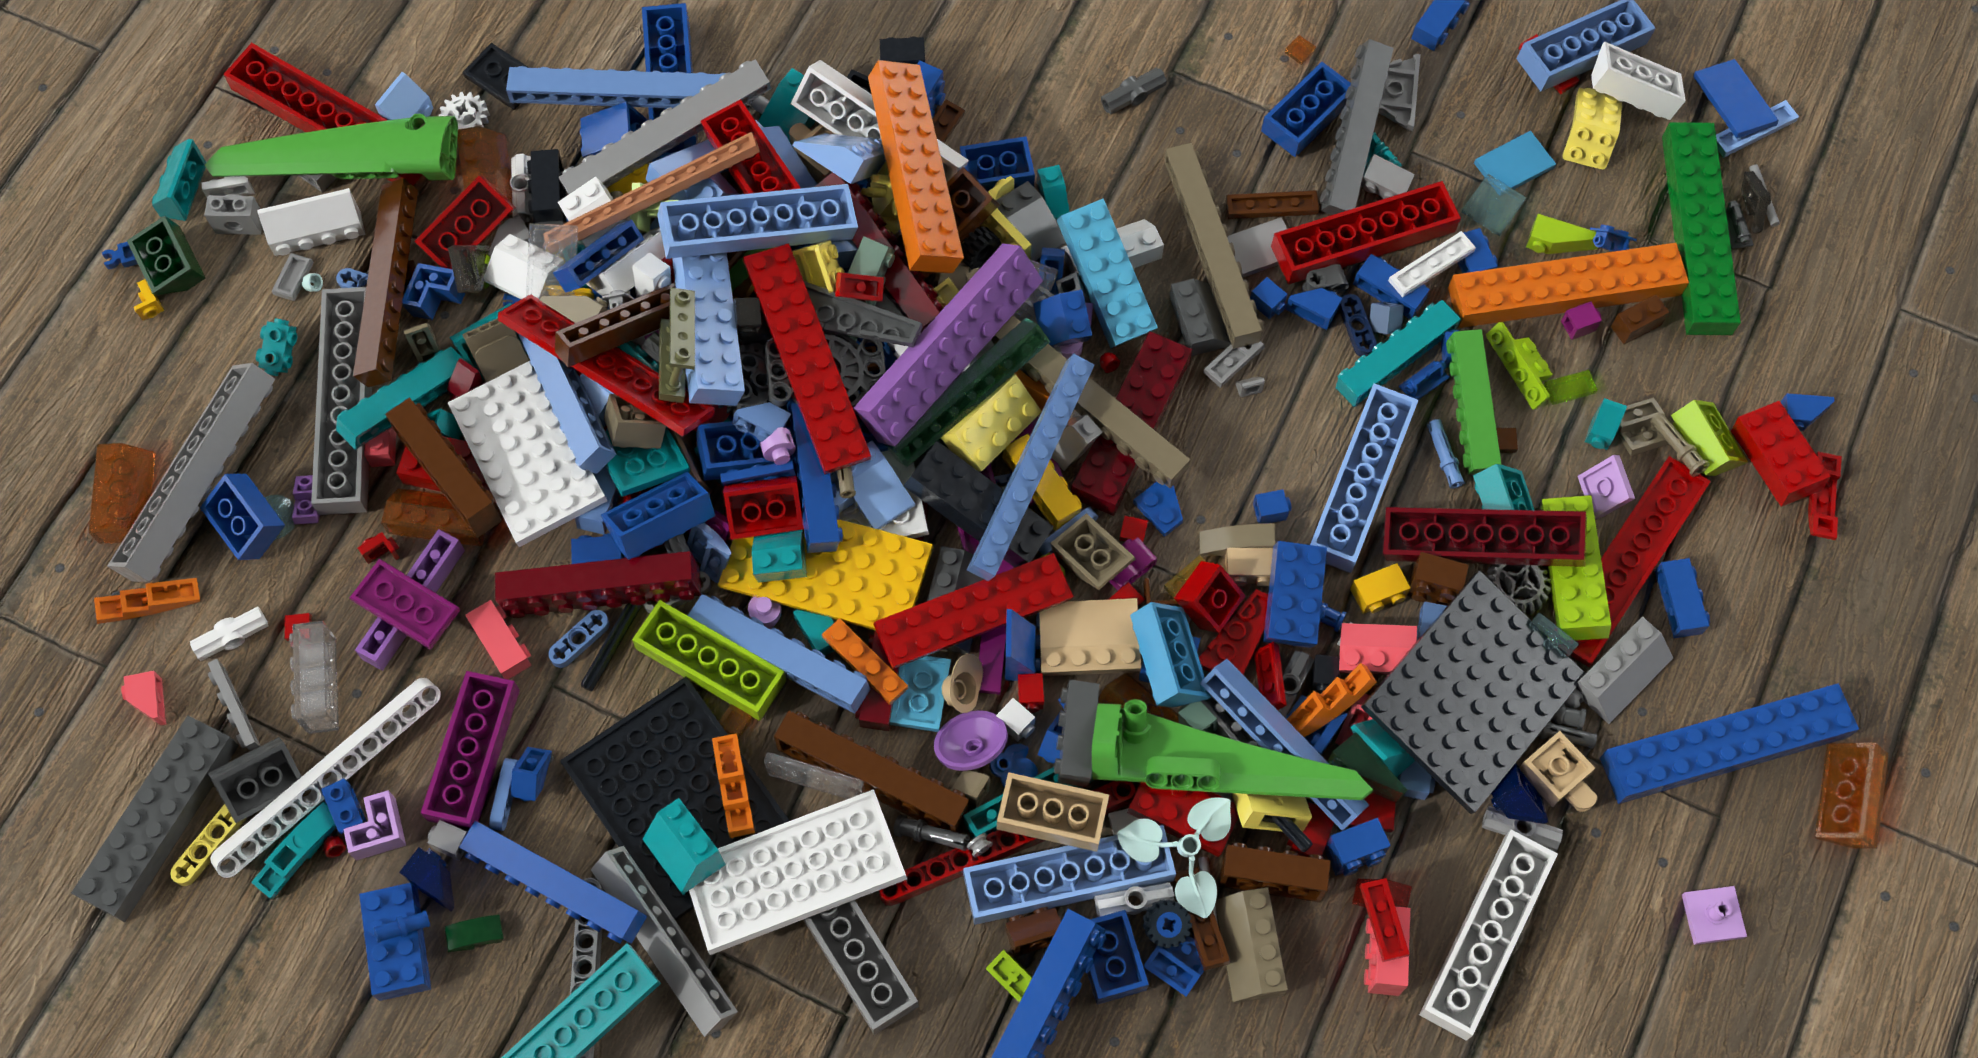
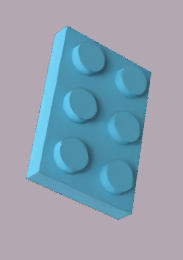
M925 656L900 666L898 676L908 685V689L893 702L890 725L933 732L940 730L945 701L942 695V684L945 678L949 676L951 659Z

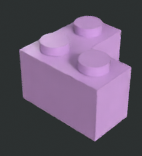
M389 790L364 797L368 822L343 829L348 853L356 861L406 846L396 798Z

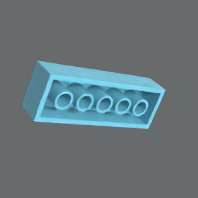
M1104 198L1060 216L1057 219V223L1089 299L1093 303L1094 311L1110 348L1157 329L1158 326Z

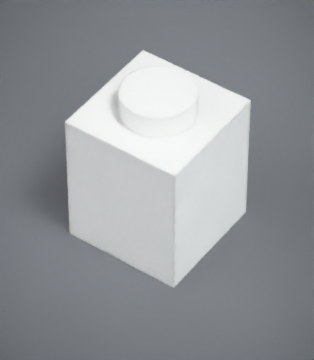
M1014 698L996 715V717L1003 720L1008 734L1017 742L1022 737L1025 739L1029 737L1035 729V716Z

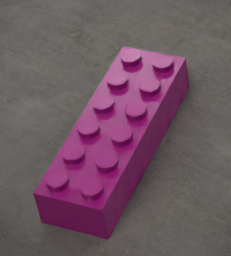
M466 671L421 810L422 816L427 821L438 823L441 820L466 830L471 828L474 821L479 822L520 690L515 681Z

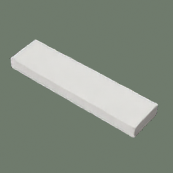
M1461 231L1390 276L1388 281L1404 297L1473 253L1476 247Z

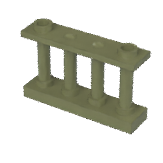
M671 287L670 320L661 318L659 329V400L683 403L685 399V369L694 370L695 291Z

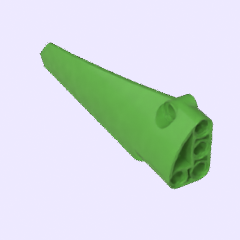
M418 113L410 118L364 123L221 147L208 160L205 167L213 177L332 174L341 179L396 178L399 174L420 173L433 181L453 180L456 173L458 122L455 116H424Z
M1130 700L1125 703L1124 708L1121 707V704L1098 703L1092 741L1093 780L1146 782L1149 787L1155 789L1363 800L1373 792V789L1355 770L1243 743L1147 713V705L1141 700Z

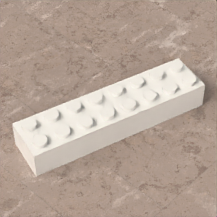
M821 60L810 65L791 104L834 134L881 139L872 94ZM937 139L946 181L948 182L962 167H966L969 160Z
M1513 830L1506 834L1419 1014L1420 1016L1466 1041L1473 1036L1558 855L1556 852Z

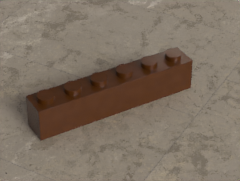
M675 283L556 331L555 353L567 367H570L660 329L661 318L670 320V288H676Z

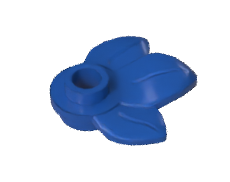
M1023 744L1008 746L1004 753H1000L999 756L989 763L991 772L995 776L1000 777L1004 788L1008 772L1032 778L1038 774L1036 765L1026 758L1029 748ZM999 761H1003L1006 764V768L1000 767Z

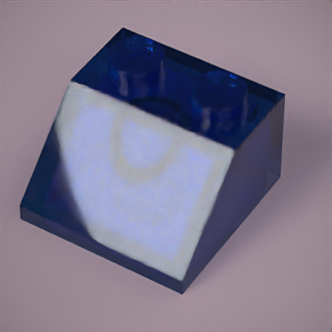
M1515 763L1492 791L1491 795L1493 798H1491L1493 806L1498 812L1503 811L1509 819L1540 824L1547 823L1548 818L1542 796L1517 763Z
M418 847L399 873L418 890L452 912L454 900L451 875L445 868L447 863L430 848L424 851Z

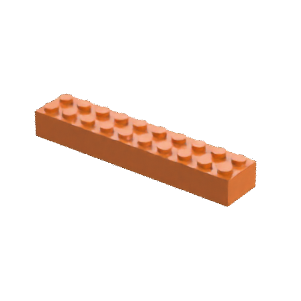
M878 60L869 74L868 80L909 270L953 273L964 256L921 67L917 64Z
M1669 243L1455 274L1452 276L1448 291L1454 312L1461 318L1458 328L1565 313L1566 310L1590 301L1595 308L1642 302L1654 295H1657L1659 299L1681 296L1689 281L1677 243Z

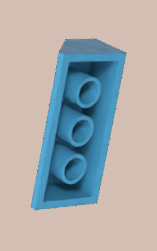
M1150 602L1132 613L1130 617L1133 630L1137 637L1139 651L1145 664L1146 675L1149 678L1156 705L1173 708L1211 698L1210 693L1200 684L1205 677L1184 608Z

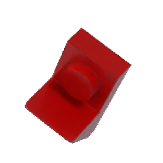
M839 272L836 278L835 297L881 302L883 298L884 277Z

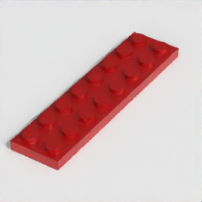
M1052 553L997 574L989 581L981 580L877 620L873 625L891 667L894 669L1005 626L1007 609H1012L1025 618L1069 601L1074 596L1055 554Z

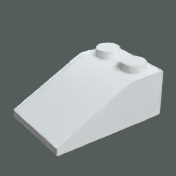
M594 177L560 200L558 204L568 221H571L614 199L603 183L597 177ZM620 220L606 229L588 236L582 240L583 243L588 247L613 227L626 222V220Z

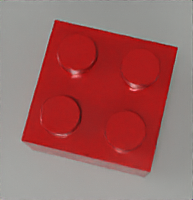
M1201 561L1174 599L1184 608V611L1199 629L1220 633L1246 595L1220 564Z

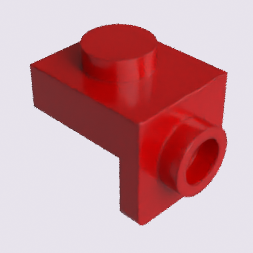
M383 532L374 537L367 538L357 548L368 564L387 551H390L395 560L400 558L396 552L399 549L398 545L392 537L387 539Z

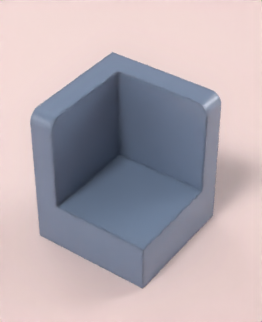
M1386 301L1371 303L1369 323L1372 331L1392 334L1397 329L1402 330L1404 305Z

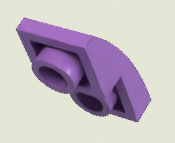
M313 475L296 476L293 490L295 504L292 519L294 524L319 523L320 515L311 504Z

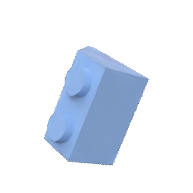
M403 72L400 73L375 104L379 115L387 120L410 118L418 113L430 116L434 109L429 96Z

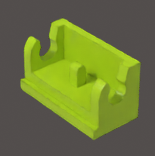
M1003 950L986 968L1020 1003L1033 976L1007 950Z

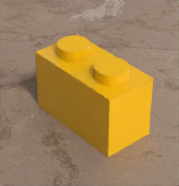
M1398 563L1354 580L1350 590L1364 614L1369 611L1376 613L1389 603L1394 605L1401 603L1406 599L1410 586Z

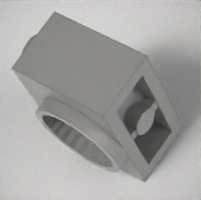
M237 194L207 196L204 216L215 234L261 235L262 224L257 211L261 208L254 196H241Z

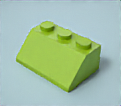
M1693 400L1671 415L1674 420L1673 426L1683 435L1688 444L1695 445L1697 448L1696 452L1703 460H1707L1710 463L1703 474L1717 476L1748 462L1713 402Z

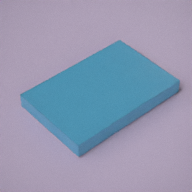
M1531 131L1475 159L1474 162L1499 197L1554 169L1556 166L1555 161Z

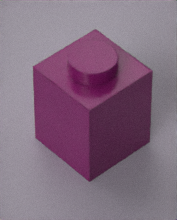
M1591 301L1566 310L1561 320L1571 340L1595 332L1602 321L1600 311L1594 307Z

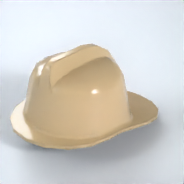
M962 655L956 661L952 674L947 676L942 684V695L945 699V704L954 706L960 713L972 711L977 704L983 668L979 658L975 655Z

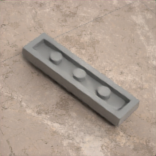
M218 659L209 662L208 665L211 672L208 673L212 684L219 687L220 693H217L221 704L224 707L227 706L230 711L227 714V718L232 727H237L240 733L236 735L239 744L243 749L248 748L250 751L260 747L261 745L225 667Z

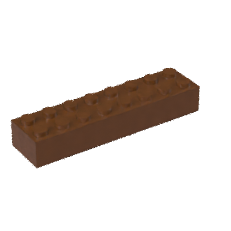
M787 712L774 735L779 752L861 793L874 789L879 802L916 820L923 819L930 826L959 833L964 824L963 815L969 812V799L966 798V794L957 789L951 791L943 787L944 784L935 778H930V780L924 778L917 769L913 767L906 769L898 765L899 762L893 757L886 755L884 758L876 754L877 751L874 748L865 744L860 746L854 743V739L843 733L838 735L832 732V729L824 723L819 722L817 725L809 721L810 718L802 712Z

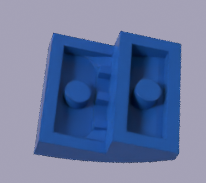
M1187 936L1185 938L1186 941L1178 944L1179 946L1165 948L1157 945L1143 966L1185 997H1187L1204 972L1194 939L1190 936Z

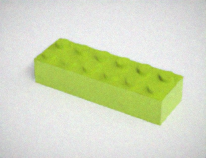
M1592 496L1542 499L1541 511H1585L1587 514L1585 567L1548 566L1558 642L1609 638L1611 620Z
M661 600L655 605L632 639L636 650L677 674L687 677L689 681L758 721H761L787 681L783 670Z

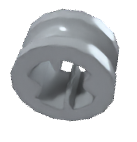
M986 833L980 834L967 845L968 850H973L972 855L974 857L983 854L992 846L993 843L986 840Z

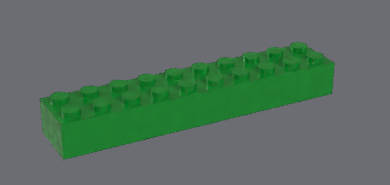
M1669 122L1662 136L1674 240L1677 243L1689 281L1681 295L1686 335H1733L1741 320L1715 124Z

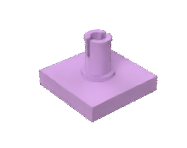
M1612 455L1577 476L1584 496H1592L1595 519H1600L1635 499L1619 455Z
M1734 886L1684 892L1682 894L1694 945L1744 939L1747 937Z

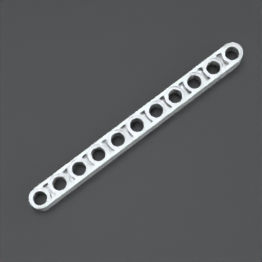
M419 678L409 685L220 845L210 858L218 874L224 878H229L241 871L324 800L322 788L343 778L349 779L440 700L441 692L439 688L427 678ZM430 688L428 694L422 696L423 691ZM410 705L409 710L402 713L403 708ZM391 721L388 728L382 729L385 723ZM371 738L370 743L363 746L364 741ZM352 755L349 761L343 763L345 757ZM332 772L329 778L322 780L325 774ZM312 789L309 795L302 797L305 791ZM291 806V810L289 812L282 814L285 808ZM271 824L269 829L262 831L265 825ZM251 841L248 847L241 848L245 842ZM230 859L228 864L220 866L224 860Z

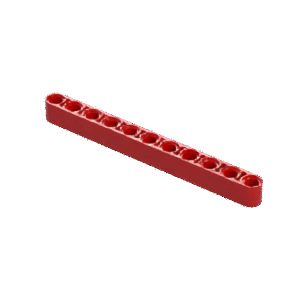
M1113 781L1092 791L1109 795L1105 813L1107 815L1128 806L1132 802L1135 786L1133 782ZM1125 788L1129 791L1130 795L1121 797L1118 795L1117 790ZM1002 830L995 831L986 837L987 841L993 843L990 847L992 851L990 855L974 857L972 849L962 851L955 848L904 870L907 880L891 885V887H895L898 890L896 895L892 897L884 895L883 892L886 888L879 890L880 899L889 906L899 904L962 877L963 868L1002 860L1046 840ZM1004 837H1011L1015 843L1012 846H1004L1001 840ZM957 857H965L968 863L965 866H957L954 860ZM937 866L945 870L944 874L938 877L931 874V870ZM914 876L921 880V883L915 887L907 883L908 879Z

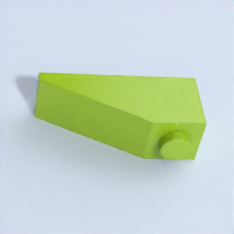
M1541 214L1537 215L1526 245V248L1545 254L1598 249L1593 243V238L1596 235L1595 231Z

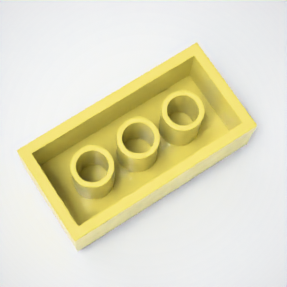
M1016 374L1003 376L964 411L940 437L951 452L981 472L1042 411Z

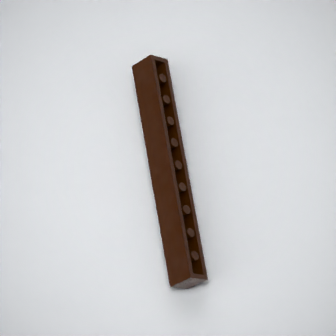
M405 178L392 181L381 187L353 377L368 388L389 382L392 378L418 190Z

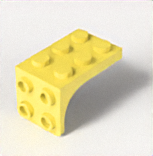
M1579 88L1576 95L1573 123L1563 152V159L1598 169H1605L1620 132L1622 101H1618L1608 94L1599 93L1592 88Z
M1009 176L1006 179L999 180L995 187L988 192L995 200L1014 190V178ZM997 208L979 226V229L982 226L988 227L1000 239L1001 245L1004 243L1021 246L1031 261L1032 244Z
M831 239L792 251L803 281L828 289L829 293L836 291L837 273L845 272L842 267H839L837 261L838 250L832 244Z

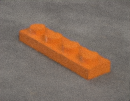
M840 618L822 633V638L855 671L865 675L868 684L889 705L908 689V685Z

